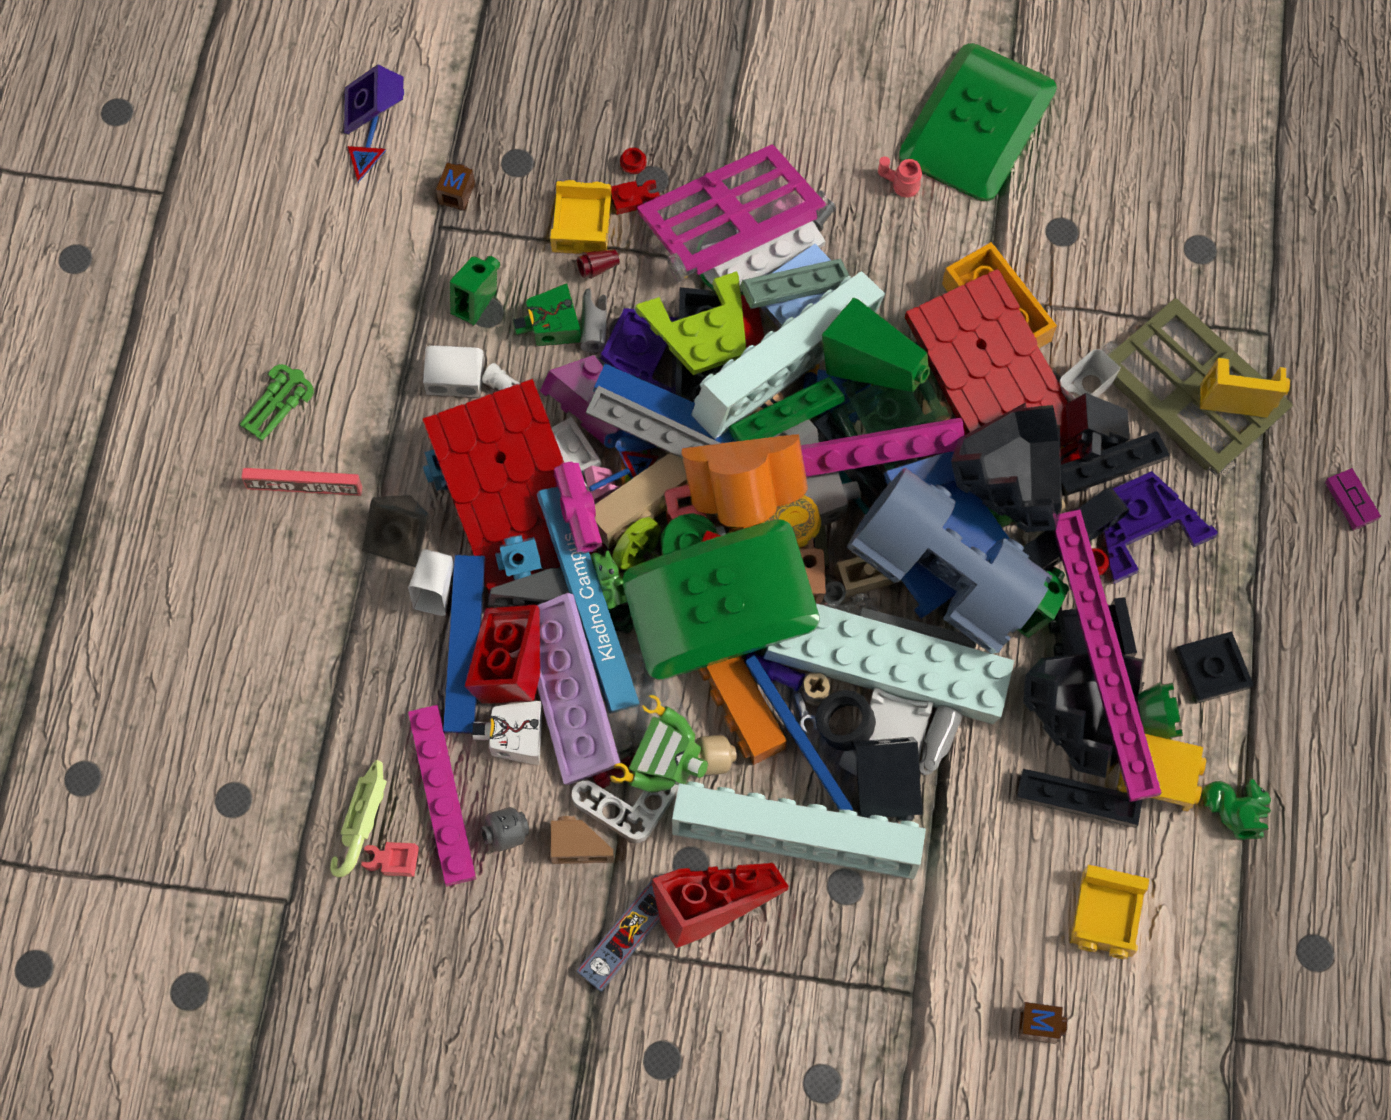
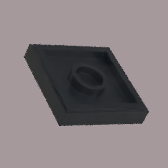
M1232 631L1175 648V653L1196 704L1251 689L1254 686Z

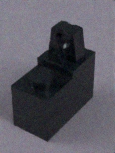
M1084 393L1066 404L1068 440L1077 443L1080 459L1088 462L1101 455V448L1105 450L1130 440L1127 409L1088 393Z

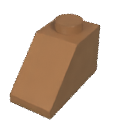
M574 816L558 817V820L551 821L552 864L614 863L613 849L584 821L576 820Z

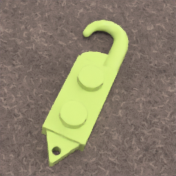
M375 760L364 777H359L340 832L342 843L349 847L345 861L340 868L337 866L338 858L336 856L332 858L330 864L331 873L335 877H344L353 870L358 861L364 840L368 839L369 833L373 829L374 818L378 806L383 799V791L387 782L383 780V763Z

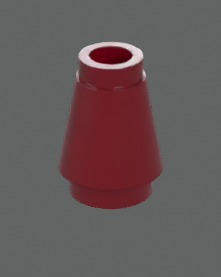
M615 249L583 252L582 256H578L576 260L580 275L583 278L589 277L590 279L620 264L619 255Z

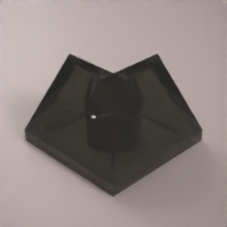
M411 495L373 497L370 503L362 551L416 567L421 555L428 513Z

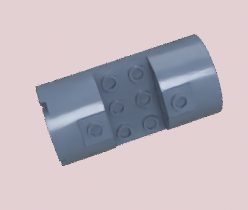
M903 468L868 510L846 547L894 583L900 581L916 562L957 591L943 619L990 654L999 653L1011 638L1007 634L1015 632L1018 628L1021 629L1034 613L1048 590L1044 583L1045 581L1049 583L1052 580V576L1028 559L1029 556L1023 552L1024 547L1011 538L997 541L986 553L974 546L969 548L961 542L962 537L950 528L943 529L956 503L950 498L951 493L940 485L927 484L910 470Z

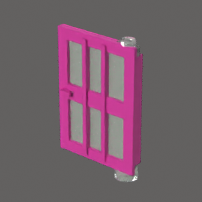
M771 144L638 206L637 209L641 218L671 254L667 257L669 268L674 278L681 282L687 279L690 274L696 272L700 275L817 219V214L826 210L828 200L822 190L815 192L780 151Z

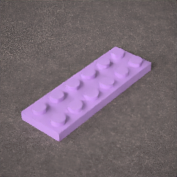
M566 593L537 605L540 609V678L537 687L563 783L570 785L613 769V766L620 763L574 595Z

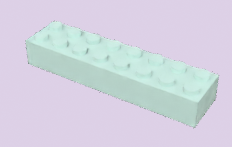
M862 271L854 277H846L836 290L832 291L830 289L820 298L819 302L808 304L795 319L790 317L783 323L781 329L776 332L770 331L764 336L761 343L757 346H749L736 361L731 359L722 367L719 373L708 375L700 384L701 391L694 400L695 406L691 415L716 439L729 429L728 426L748 416L825 359L822 334L853 297L859 299L874 312H877L885 293Z
M817 603L820 622L815 631L766 647L764 659L812 673H822L826 677L874 690V687L880 688L891 695L903 699L933 702L932 707L934 708L938 706L950 707L961 713L962 716L994 724L1002 716L1015 661Z
M688 781L686 784L679 783L672 817V835L909 879L915 878L920 867L926 829L920 828L919 824L915 822L901 821L898 824L888 822V818L879 815H871L870 818L857 816V813L851 810L842 809L839 810V813L827 811L825 806L819 804H809L806 807L796 805L795 801L786 798H779L778 801L765 799L766 797L759 793H747L746 796L735 794L733 789L726 787H717V790L704 788L705 786L698 782Z

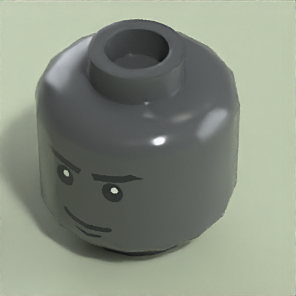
M508 807L489 813L485 819V826L481 827V833L485 844H491L497 851H504L522 845L525 841V836L529 834V826L522 811L518 812L515 808Z

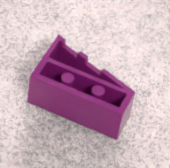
M595 355L549 370L540 389L543 395L552 396L561 404L560 409L566 414L570 411L582 421L581 426L603 444L607 434L620 430L586 414L595 393L593 388L603 369L602 364Z

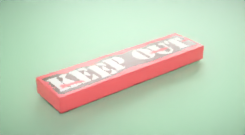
M243 468L241 478L246 488L251 490L361 496L362 484L358 474Z

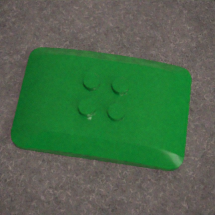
M975 43L963 45L942 76L899 151V159L901 162L906 159L917 161L920 164L922 174L983 202L993 200L999 193L1054 98L1057 90L1056 83L1050 77Z
M781 519L728 533L629 568L624 573L622 579L646 670L650 676L657 680H667L807 635L815 631L820 622L818 608L794 530L787 521Z

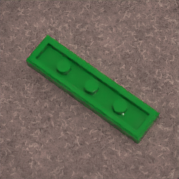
M828 377L728 426L729 433L736 442L774 437L845 402L844 394L832 379Z

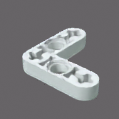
M581 781L573 787L572 800L579 810L627 840L640 843L649 837L676 796L679 785H674L671 789L665 790V792L670 793L668 796L663 791L655 793L643 791L632 807L595 783ZM588 789L591 790V797L599 802L597 811L593 810L595 803L591 800L585 799L584 802L580 801V791L586 792ZM648 796H659L662 800L661 807L657 810L648 809L644 804ZM608 804L617 805L620 809L619 815L614 819H607L603 816V808ZM626 812L629 813L627 819L631 823L637 824L639 821L642 822L643 832L637 831L635 834H632L631 826L626 822H623L622 827L618 826L623 821Z

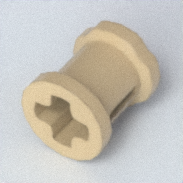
M811 673L805 678L802 689L803 701L811 707H819L822 700L828 696L830 690L829 679L824 674ZM817 687H820V688H821V691H818V690H817L815 693H812V692H811V688H812V689H816Z

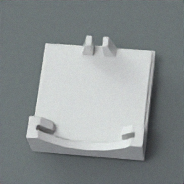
M874 687L870 707L874 711L876 725L874 733L869 740L914 737L918 742V754L920 757L933 702L903 699Z

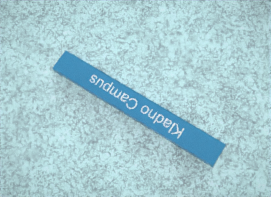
M558 487L541 490L538 492L537 497L569 593L574 595L591 660L609 714L637 707L640 703L589 552L576 551L569 523H565L560 506L561 495Z

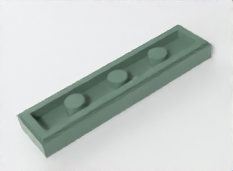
M840 258L742 280L740 287L750 308L753 309L827 292L830 289L836 290L849 274Z

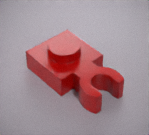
M636 180L611 186V198L616 214L638 210L637 207L642 205L644 201L649 202L659 197V192H648L649 190L656 189V180H648L640 187L637 186Z

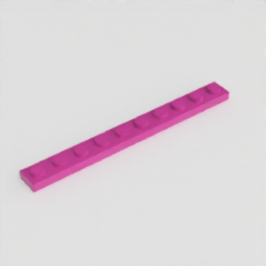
M1081 510L1061 513L1057 529L1053 531L1129 801L1159 796L1162 792Z

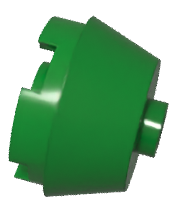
M1159 682L1138 693L1139 707L1137 709L1145 734L1170 740L1171 738L1183 736L1182 729L1176 730L1175 723L1181 722L1177 699L1176 697L1170 698L1169 690H1174L1173 683L1161 684Z

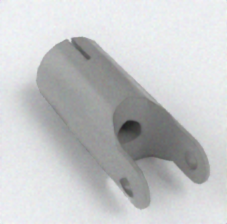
M589 288L584 291L582 296L581 348L586 352L597 353L603 351L606 345L607 296L604 294L600 296L597 308L591 300V289Z
M938 706L923 742L922 759L919 764L920 772L923 775H929L936 770L941 759L950 750L963 717L955 709L946 706Z

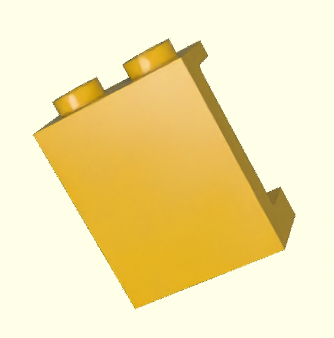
M574 180L556 182L554 223L550 236L552 252L582 254L583 252L607 250L611 209L610 184L598 181L583 183Z
M1217 358L1200 384V409L1267 418L1273 409L1278 407L1283 396L1289 392L1290 379L1286 378V368L1279 367L1271 380L1229 375V359Z
M1145 734L1162 792L1161 795L1150 798L1182 805V810L1188 812L1194 804L1199 803L1202 787L1197 786L1199 775H1203L1206 766V758L1202 757L1203 747ZM1120 769L1117 790L1127 793Z
M1088 864L1082 872L1070 943L1078 944L1080 950L1087 952H1097V949L1107 951L1109 956L1117 959L1132 957L1138 950L1136 940L1143 897L1148 891L1149 878Z

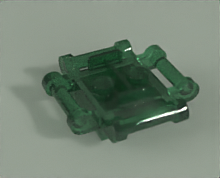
M928 379L918 386L932 411L926 415L923 414L912 392L872 385L856 394L857 391L870 384L854 380L851 382L847 380L841 383L850 402L836 408L831 413L834 421L839 422L846 438L858 436L849 418V415L854 412L857 413L867 434L939 422L950 416L945 406L942 407ZM899 460L883 464L886 470L888 471L895 469V465L905 460Z

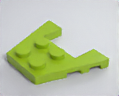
M737 271L714 278L712 282L722 306L674 322L670 321L660 297L636 304L635 306L638 316L640 318L643 317L651 325L650 329L657 336L660 335L669 345L670 351L692 375L724 365L731 359L736 361L746 350L739 275Z

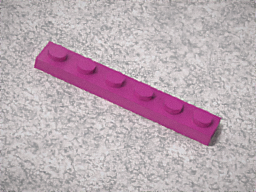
M961 418L801 445L806 477L955 451L958 439L964 436L963 421Z
M438 705L409 711L410 724L445 885L448 887L476 880Z

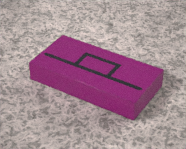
M1353 468L1326 479V486L1353 531L1381 518L1379 511Z

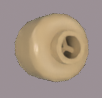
M723 735L702 736L696 739L695 743L701 747L698 758L708 762L707 771L704 776L727 773L731 768V764L736 761L735 746L730 744Z

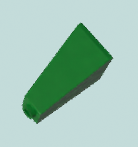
M853 297L822 334L826 374L830 376L914 392L919 384L924 383L929 376L930 367L928 366L927 352L857 298Z

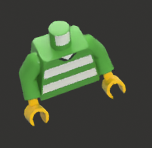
M648 695L656 701L657 706L654 710H648L642 705L643 710L647 713H657L659 716L658 718L652 717L629 770L622 763H617L613 766L614 768L621 769L624 772V777L616 778L615 776H610V779L617 784L627 781L630 786L655 793L669 790L674 785H679V783L685 784L690 774L702 778L707 771L708 762L698 758L701 747L694 742L695 733L685 717L668 706H661L657 696Z

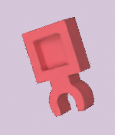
M386 842L385 851H380L374 845H367L364 847V851L368 854H375V857L371 862H362L361 866L368 871H376L382 867L381 872L385 876L414 877L419 847L415 843Z

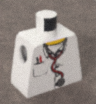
M541 701L492 707L491 722L473 723V740H490L489 749L494 757L539 765L543 713Z

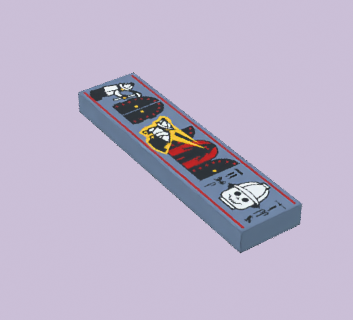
M652 880L577 970L581 977L600 992L604 990L660 921L651 883Z

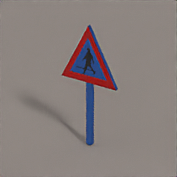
M379 116L372 119L365 147L348 146L358 183L386 152V149L371 148Z
M619 451L626 469L589 486V490L594 491L627 474L633 479L652 466L658 456Z

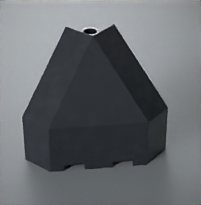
M1025 402L958 439L951 460L957 488L965 493L971 492L983 500L982 504L1001 516L1005 514L1016 521L1017 527L1025 532L1052 531L1057 529L1062 508L1060 424L1057 425L1053 405L1027 408Z
M1088 653L1041 658L1026 673L1023 703L1030 712L1034 711L1044 724L1042 726L1056 746L1060 745L1070 757V764L1076 771L1106 778L1118 763V758ZM1122 655L1135 702L1138 705V693L1142 692L1145 683L1142 682L1144 659Z

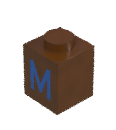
M446 163L436 188L438 203L464 211L475 186L473 169H469L463 164Z
M1024 1002L1020 1007L1018 1039L1056 1044L1061 1039V1036L1066 1035L1067 1017L1062 1016L1063 1007Z

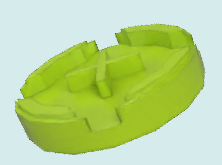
M650 517L641 518L624 532L613 552V560L617 566L627 571L629 568L644 562L645 558L643 556L647 551L650 553L654 551L660 540L661 527Z

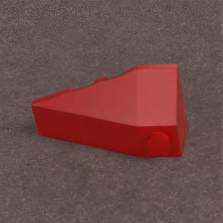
M774 863L738 865L736 869L718 870V866L708 867L704 871H690V868H681L653 878L651 882L661 924L675 948L708 936L784 893L789 888Z

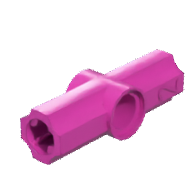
M572 461L562 463L554 468V475L561 495L560 506L564 521L569 523L576 551L583 553L594 551L602 546V540L595 520L596 510L592 494L586 489L579 463Z

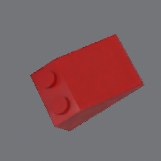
M537 605L486 608L465 687L482 704L534 701L540 678L539 607Z

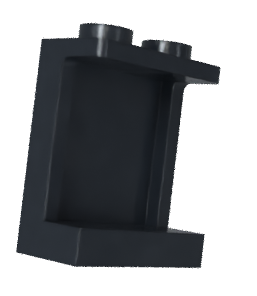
M1114 598L1112 603L1108 605L1121 653L1122 655L1135 657L1137 649L1126 598ZM1061 606L1054 620L1048 624L1050 634L1054 633L1056 644L1053 645L1054 657L1088 653L1076 609L1062 610Z
M914 737L854 741L853 754L856 757L859 798L858 815L870 818L871 815H879L886 818L896 817V820L899 821L915 819L914 815H923L917 740Z

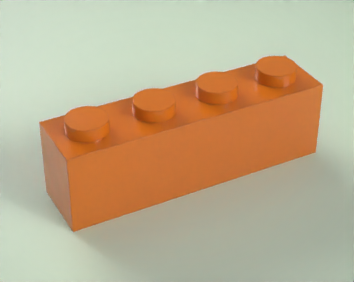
M741 656L698 669L702 680H708L713 688L710 693L717 707L722 705L726 713L724 720L731 733L736 731L740 739L737 742L738 747L745 759L749 757L753 765L786 749L787 740Z

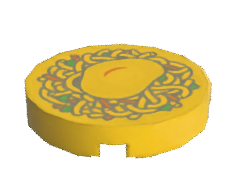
M806 495L795 502L777 506L776 513L765 521L769 522L777 519L787 521L794 530L799 548L808 544L807 541L812 537L815 538L821 526L819 509L814 501Z

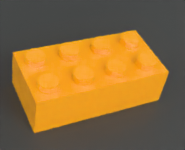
M992 242L945 268L942 285L947 292L999 269L1020 306V312L1037 340V346L1041 348L1052 341L1057 325Z

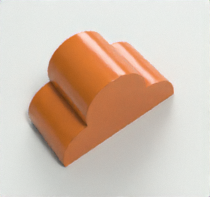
M799 434L682 448L681 453L691 493L692 505L697 511L702 513H717L719 521L726 526L748 527L765 522L776 513L777 506L799 500L808 490Z

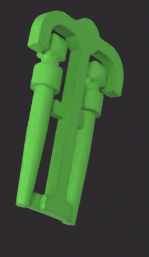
M284 364L274 366L269 371L268 376L276 381L269 384L266 388L267 391L239 425L263 441L289 411L299 404V399L308 403L314 394V388L311 382L305 379L302 370H292ZM279 372H285V373H287V374L289 375L290 380L288 381L287 376H286L285 374L279 373ZM302 384L307 388L306 392L303 387L298 386L294 391V395H290L285 401V405L281 402L295 385ZM270 401L269 405L252 424H249L248 422ZM276 407L280 408L281 410L263 433H261L258 428Z

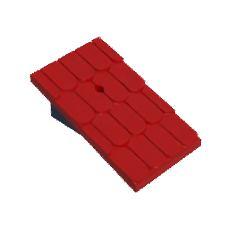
M999 269L906 311L904 318L916 339L915 344L927 352L928 366L932 370L955 417L962 419L964 435L1026 402L1027 408L1053 405L1057 425L1060 424V448L1073 442L1068 440L1066 404L1068 402L1061 392L1062 388L1037 346V340L1020 312V306Z
M533 379L447 409L436 415L423 418L425 429L473 555L485 556L484 584L488 595H490L491 588L515 581L513 575L507 576L505 570L499 571L496 553L501 552L500 545L505 544L504 539L517 535H522L523 540L535 538L542 568L530 571L531 575L550 568L561 567L537 494L541 490L557 487L554 468L564 463ZM595 549L594 551L589 552V554L591 555L592 553H598V550ZM516 553L512 559L514 561H521L523 555Z

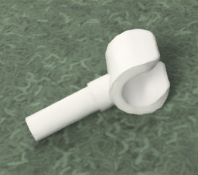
M801 693L795 694L794 698L801 716L800 727L806 733L804 721L810 720L813 722L814 729L816 730L815 716L809 715Z

